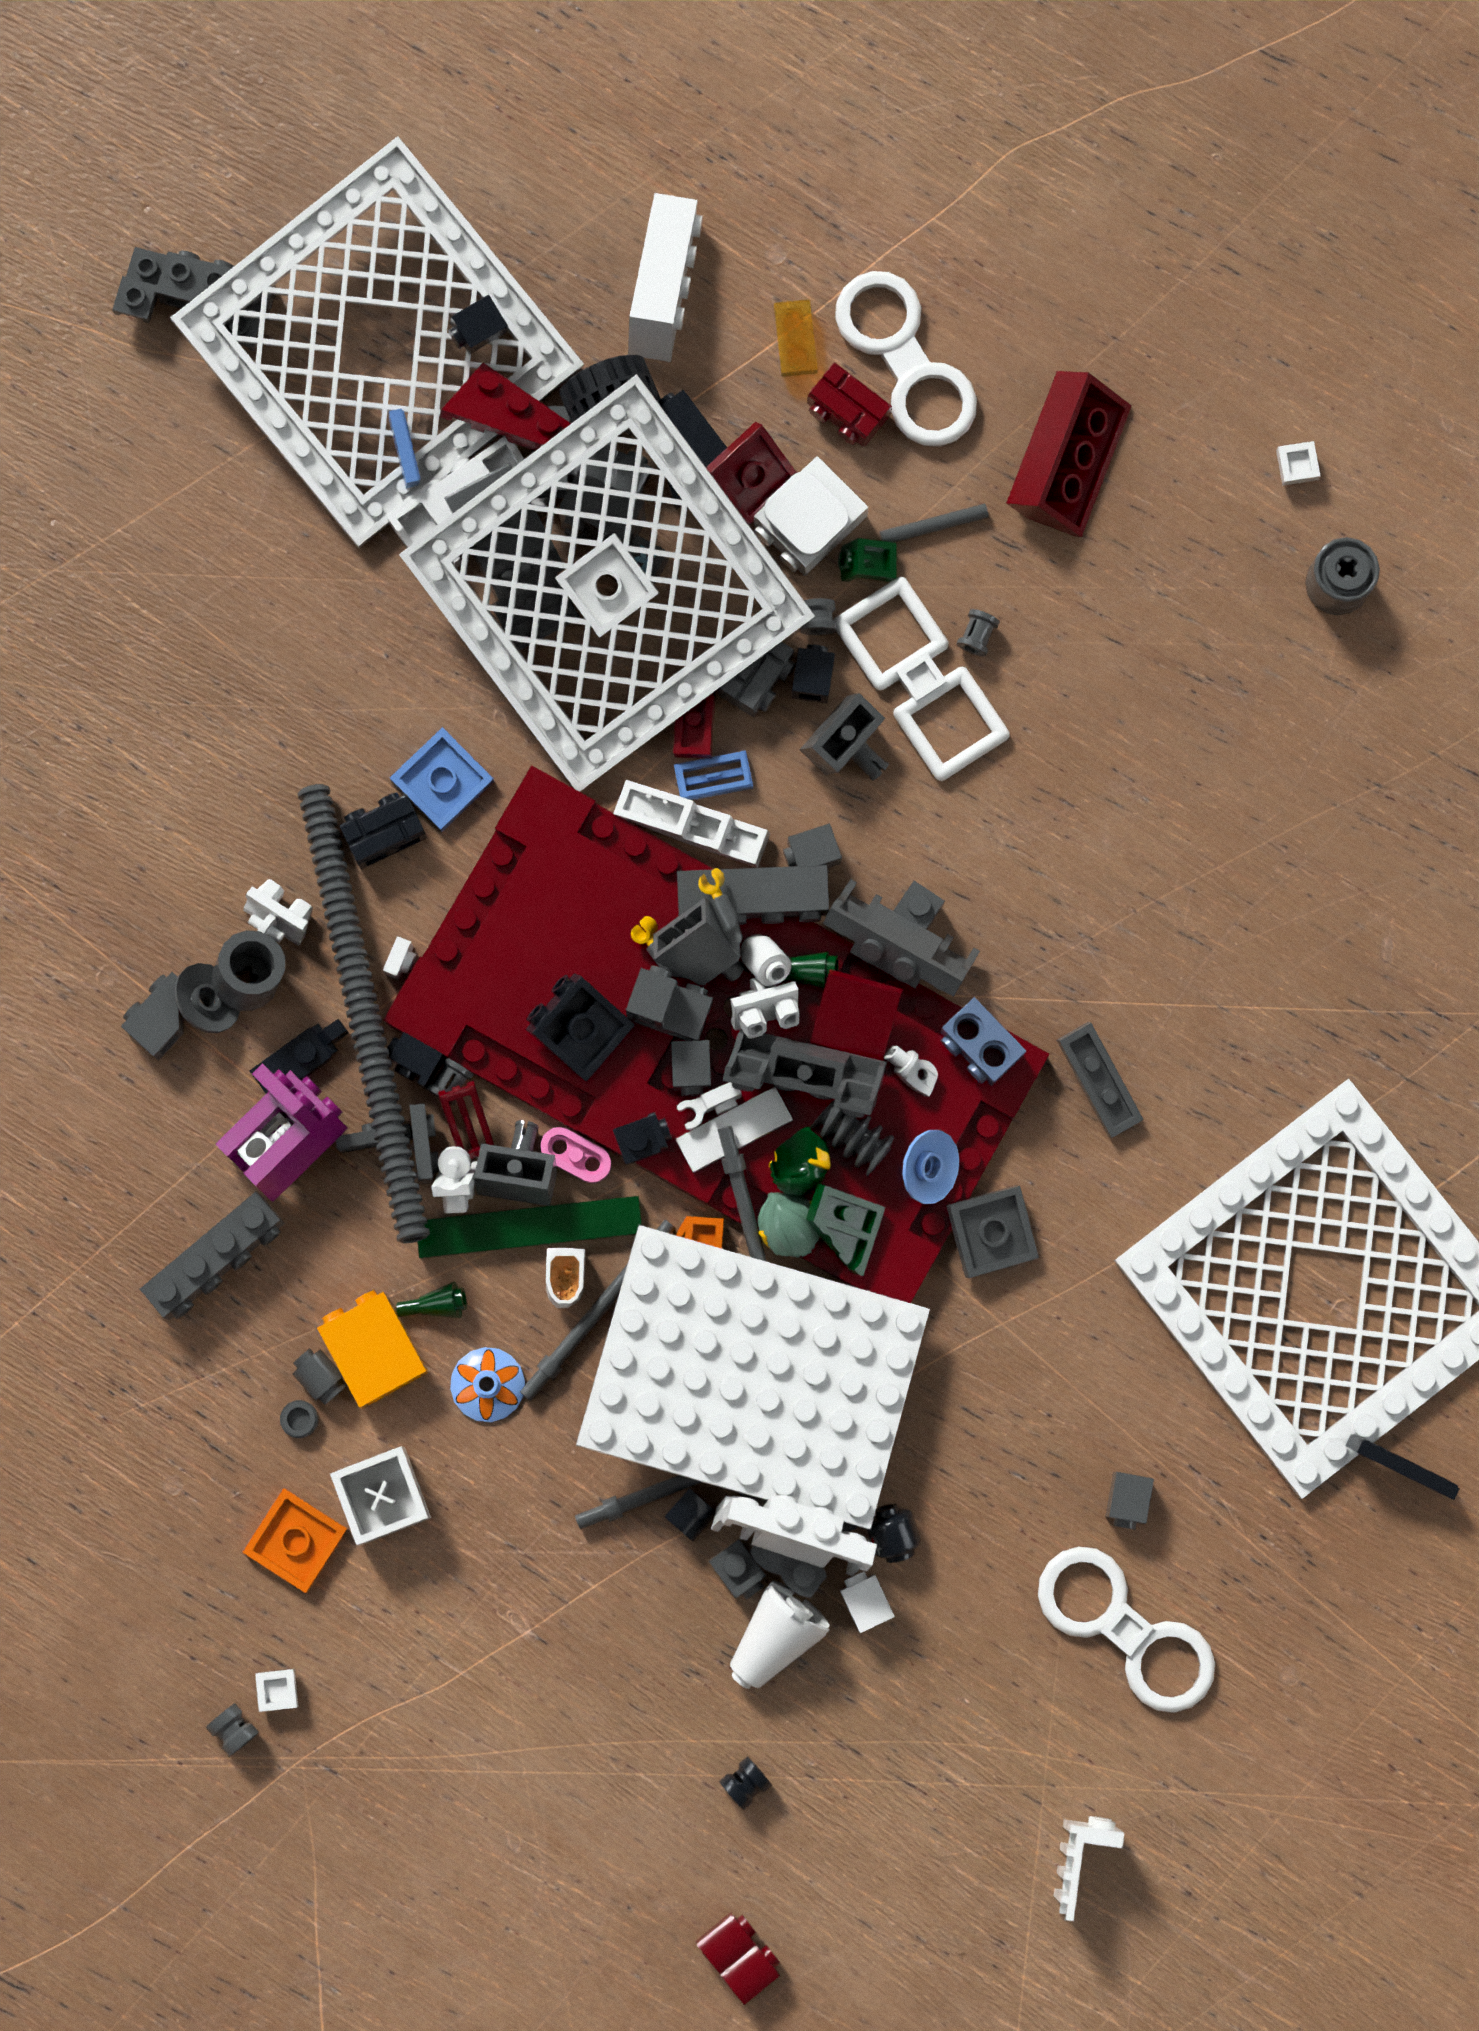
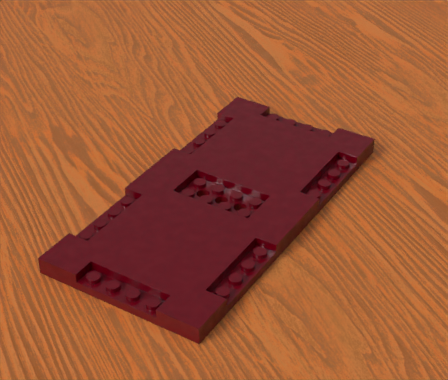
M531 765L498 821L492 838L424 955L420 956L383 1021L389 1027L402 1034L405 1032L442 1053L444 1057L460 1064L476 1076L622 1157L613 1129L648 1117V1114L655 1112L658 1120L665 1118L672 1139L666 1141L668 1151L633 1164L741 1224L729 1174L724 1173L721 1159L693 1173L676 1142V1138L692 1131L686 1130L685 1124L693 1121L696 1117L694 1110L685 1109L678 1112L677 1106L685 1100H694L701 1097L681 1096V1091H674L671 1042L685 1040L634 1023L635 1026L592 1076L587 1081H584L525 1030L530 1024L527 1021L530 1012L540 1003L546 1006L555 996L551 992L555 983L564 975L570 978L574 973L582 976L627 1017L626 1008L640 969L650 970L651 966L659 967L647 952V944H639L633 941L631 930L636 925L641 927L640 920L645 916L652 917L657 922L658 931L679 916L677 871L713 870V868L627 820L614 815L611 811L596 804V801ZM784 917V922L778 924H763L761 918L746 919L747 923L740 925L743 936L740 942L739 961L741 962V946L743 942L752 935L760 934L770 937L788 958L829 952V955L838 956L839 972L902 989L885 1053L892 1046H898L905 1052L913 1050L918 1054L919 1060L929 1061L937 1070L938 1078L930 1096H924L907 1086L894 1072L895 1066L883 1058V1061L887 1062L883 1084L877 1095L875 1108L872 1114L869 1115L871 1120L868 1129L871 1130L881 1125L883 1128L879 1138L882 1140L889 1135H893L894 1139L889 1153L868 1177L866 1176L869 1168L868 1163L860 1168L855 1167L857 1153L849 1158H845L843 1154L846 1144L834 1149L832 1147L834 1134L823 1139L829 1149L831 1167L827 1171L821 1185L886 1207L864 1275L860 1276L851 1273L821 1237L815 1244V1248L812 1249V1253L803 1257L799 1256V1258L849 1286L911 1303L952 1230L946 1205L969 1199L1046 1062L1049 1053L1008 1031L1026 1050V1053L992 1086L987 1081L981 1084L967 1070L970 1063L961 1054L956 1057L952 1055L941 1043V1040L944 1038L940 1033L941 1028L962 1007L919 983L916 988H913L906 983L898 981L892 975L874 965L864 962L861 958L850 953L854 944L814 922H799V917ZM745 965L742 974L735 981H729L719 974L705 985H698L689 979L672 977L677 980V986L686 988L687 983L697 985L708 990L707 996L713 998V1004L700 1040H705L707 1034L713 1030H720L727 1036V1043L722 1049L713 1050L709 1048L711 1089H704V1094L729 1083L723 1081L725 1067L731 1057L737 1035L741 1029L734 1030L731 1023L732 1017L726 1015L723 1007L727 1000L740 997V993L751 990L750 979L756 977ZM783 980L781 983L777 984V986L790 983L793 981ZM795 982L798 987L799 1024L784 1029L780 1027L777 1019L767 1021L765 1034L829 1048L810 1042L824 988ZM966 1021L957 1026V1032L961 1038L971 1040L977 1036V1028L973 1023ZM991 1048L984 1051L983 1059L987 1065L998 1067L1003 1064V1055L999 1050ZM920 1069L918 1071V1078L922 1079L924 1072ZM764 1082L760 1089L754 1088L753 1091H741V1098L736 1100L737 1105L739 1106L774 1087V1084ZM776 1088L793 1121L738 1149L739 1154L744 1156L747 1169L743 1171L757 1225L758 1215L768 1198V1194L771 1192H783L777 1189V1185L772 1183L773 1178L770 1176L772 1172L770 1171L769 1163L775 1161V1150L800 1129L811 1127L819 1115L835 1099L823 1100L811 1096L808 1092L799 1090L784 1091ZM715 1110L706 1112L699 1126L722 1114L717 1115ZM856 1117L857 1120H860V1119L864 1118V1117ZM821 1124L811 1130L820 1137L824 1125ZM927 1130H941L950 1135L957 1145L960 1159L958 1176L953 1188L945 1198L935 1204H922L912 1199L905 1189L902 1176L903 1162L909 1146L918 1135ZM816 1189L802 1196L807 1198L808 1201H812Z

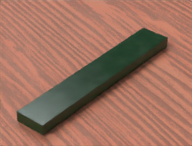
M639 1196L427 1219V1224L424 1226L429 1229L430 1235L426 1239L417 1242L419 1258L636 1235L638 1226H642Z

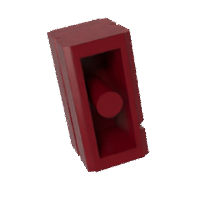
M835 362L816 383L807 397V404L811 406L809 412L822 423H826L829 420L839 428L837 433L847 443L855 445L858 442L863 447L870 442L876 432L883 426L892 411V405Z

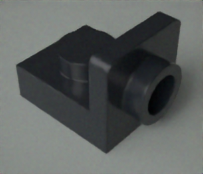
M655 1112L648 1114V1117L613 1129L626 1166L668 1151L666 1141L672 1139L665 1118L658 1120Z

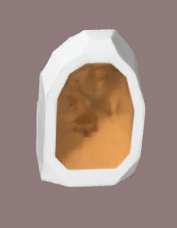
M547 1248L546 1292L548 1299L556 1308H569L580 1300L584 1292L585 1249Z

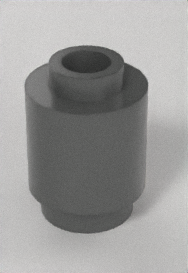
M309 1348L293 1363L297 1370L292 1375L315 1401L320 1399L324 1405L347 1386L342 1379L343 1376L340 1370L321 1349L314 1354Z

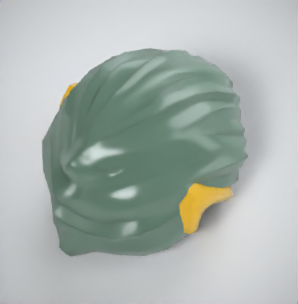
M771 1192L768 1194V1198L758 1215V1233L765 1245L776 1255L786 1257L806 1256L812 1253V1249L815 1248V1244L820 1238L806 1221L812 1201H808L804 1196L788 1195L784 1192Z

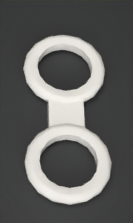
M871 271L856 276L843 288L836 302L835 320L841 335L853 348L866 354L881 355L897 381L891 395V412L896 426L908 439L923 446L940 447L957 441L970 429L976 416L977 397L972 383L960 370L945 363H935L928 360L914 337L921 322V305L915 290L903 278L890 272ZM873 287L887 288L895 292L903 300L907 311L906 321L902 329L895 335L885 339H871L861 334L854 327L850 317V307L855 297L862 291ZM928 378L942 379L951 383L959 392L962 400V412L958 420L950 427L939 431L926 430L917 426L909 417L905 407L906 397L910 389L919 381Z
M1075 1547L1060 1552L1050 1560L1039 1579L1038 1598L1043 1614L1053 1627L1069 1636L1088 1638L1103 1634L1126 1654L1125 1673L1130 1689L1142 1703L1156 1711L1175 1713L1192 1708L1206 1696L1214 1681L1215 1660L1210 1645L1199 1631L1179 1622L1164 1621L1153 1625L1148 1623L1126 1604L1128 1587L1122 1569L1112 1557L1098 1549ZM1078 1562L1092 1563L1101 1568L1108 1576L1112 1587L1111 1603L1106 1612L1096 1620L1089 1622H1077L1064 1616L1056 1606L1053 1595L1054 1583L1060 1572L1069 1565ZM1167 1636L1178 1637L1189 1643L1196 1652L1199 1661V1674L1193 1687L1184 1694L1175 1697L1160 1696L1153 1692L1144 1682L1141 1673V1660L1147 1647L1157 1639Z

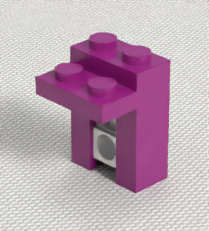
M262 1063L252 1075L269 1092L216 1143V1146L244 1172L243 1174L266 1197L274 1202L348 1128L338 1118L342 1111L328 1097L321 1101L317 1096L322 1091L307 1076L301 1081L291 1070L286 1075L279 1069L273 1074Z

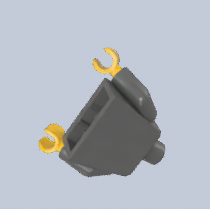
M714 868L711 871L716 885L709 884L704 874L699 878L698 882L699 889L703 893L711 894V901L706 897L659 931L657 922L649 916H645L640 920L641 927L636 925L631 930L633 941L639 944L646 943L648 946L647 952L660 968L672 972V977L689 979L698 985H705L719 974L729 981H735L744 970V964L739 961L740 942L743 936L738 916L728 894L723 895L720 889L724 884L725 877L718 868Z

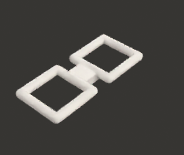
M898 577L834 618L837 633L874 688L882 691L900 680L911 698L894 709L893 715L938 781L948 779L1009 738V730L965 667H958L946 676H943L932 658L945 651L949 643L906 578ZM899 594L931 642L882 673L850 625ZM960 684L992 733L943 764L911 715Z

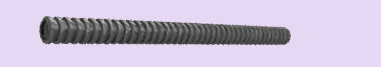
M324 784L310 785L298 792V799L303 801L300 803V809L305 812L302 815L303 821L307 822L305 831L310 833L307 836L308 843L312 844L310 846V853L315 855L312 858V863L317 866L314 872L315 875L319 876L317 885L322 887L319 894L320 897L324 898L322 907L327 909L324 912L325 919L329 920L327 929L332 931L329 934L330 941L334 942L331 948L333 952L337 953L334 956L335 963L339 964L336 970L338 974L342 975L339 978V984L344 986L341 989V993L346 997L344 1006L349 1008L346 1011L347 1018L351 1019L349 1028L354 1030L351 1033L352 1040L356 1041L354 1050L359 1052L356 1056L357 1062L361 1063L359 1073L364 1074L361 1078L362 1084L366 1085L364 1095L369 1096V1099L366 1100V1105L371 1107L369 1117L374 1119L371 1127L376 1130L374 1140L379 1141V1144L376 1145L377 1151L381 1152L379 1162L384 1163L381 1172L386 1175L384 1185L389 1186L386 1194L392 1199L389 1201V1207L394 1209L391 1217L397 1222L394 1224V1230L399 1231V1234L396 1236L397 1242L403 1244L414 1243L426 1239L430 1235V1231L424 1226L427 1224V1218L422 1217L425 1208L420 1205L422 1195L417 1194L420 1186L414 1181L417 1179V1173L412 1171L415 1164L414 1161L409 1159L412 1156V1151L407 1149L410 1142L408 1138L404 1137L407 1134V1128L402 1126L405 1120L404 1116L399 1114L402 1111V1106L397 1104L400 1097L398 1093L394 1092L397 1089V1084L392 1082L395 1075L393 1071L389 1070L392 1067V1062L387 1059L390 1054L389 1049L384 1048L387 1044L386 1038L382 1037L384 1027L379 1026L382 1022V1017L377 1015V1012L380 1010L379 1005L374 1003L377 1000V995L372 993L375 986L373 982L369 981L372 978V973L367 971L370 964L368 960L364 959L367 956V951L362 949L365 942L363 938L359 937L362 935V929L357 927L360 923L359 917L355 916L357 906L352 905L355 898L354 895L350 894L352 885L347 883L350 880V875L345 872L347 863L342 861L345 858L344 851L340 850L343 844L341 840L337 839L340 837V831L335 829L338 822L337 819L333 818L335 809L330 807L333 804L332 798L328 796L330 794V787Z

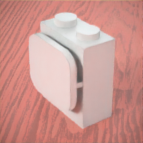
M816 456L801 472L790 477L769 497L765 506L754 515V526L756 527L754 532L765 545L770 546L773 544L782 553L780 559L790 570L795 572L798 569L805 576L867 517L868 506Z

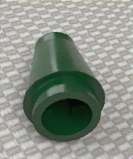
M829 952L789 958L791 970L785 980L825 989L830 969L839 972L838 956L829 955Z

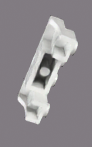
M504 436L471 460L464 458L458 461L450 469L452 473L439 481L436 478L428 482L420 490L422 494L388 516V522L408 548L452 515L444 497L508 463L514 468L524 458L516 445L508 442ZM536 498L531 504L546 506L549 504L550 498ZM460 557L453 561L456 567L461 565Z
M772 1495L763 1507L750 1498L726 1496L716 1508L711 1530L718 1532L723 1525L731 1526L736 1524L742 1526L741 1539L747 1540L754 1532L752 1545L824 1568L833 1557L849 1561L846 1574L851 1576L859 1569L868 1571L873 1564L877 1544L866 1541V1538L862 1535L842 1531L844 1519L834 1516V1513L829 1509L822 1507L810 1508L798 1504L796 1499L785 1495Z

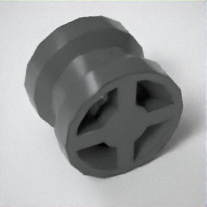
M826 598L804 600L815 617L800 627V633L805 635L835 633L836 622L832 619V613L836 610L835 601Z

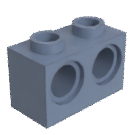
M975 997L952 1017L940 1031L944 1036L941 1043L952 1055L956 1057L961 1054L970 1063L967 1070L981 1084L987 1081L992 1086L1026 1053V1050ZM962 1022H971L977 1028V1036L974 1039L965 1040L959 1036L957 1026ZM991 1048L999 1050L1003 1055V1064L998 1067L987 1065L983 1059L984 1051Z

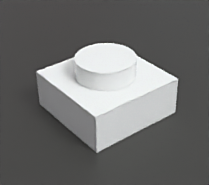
M1314 441L1279 446L1276 453L1283 486L1319 480L1320 471Z
M397 936L383 968L386 976L400 981L403 973H410L417 955L412 952L414 946L411 941Z
M295 1669L255 1673L259 1712L298 1707Z

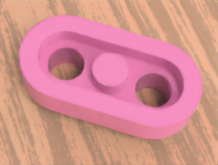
M562 1127L553 1128L543 1136L540 1146L541 1152L555 1155L557 1167L587 1183L601 1182L610 1173L611 1160L609 1154L602 1147ZM557 1141H563L567 1144V1149L562 1154H557L553 1151V1145ZM595 1158L600 1162L598 1170L594 1172L588 1171L585 1167L587 1160Z

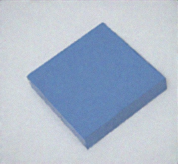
M443 727L390 777L391 782L404 795L407 794L409 800L441 832L495 782L494 778Z

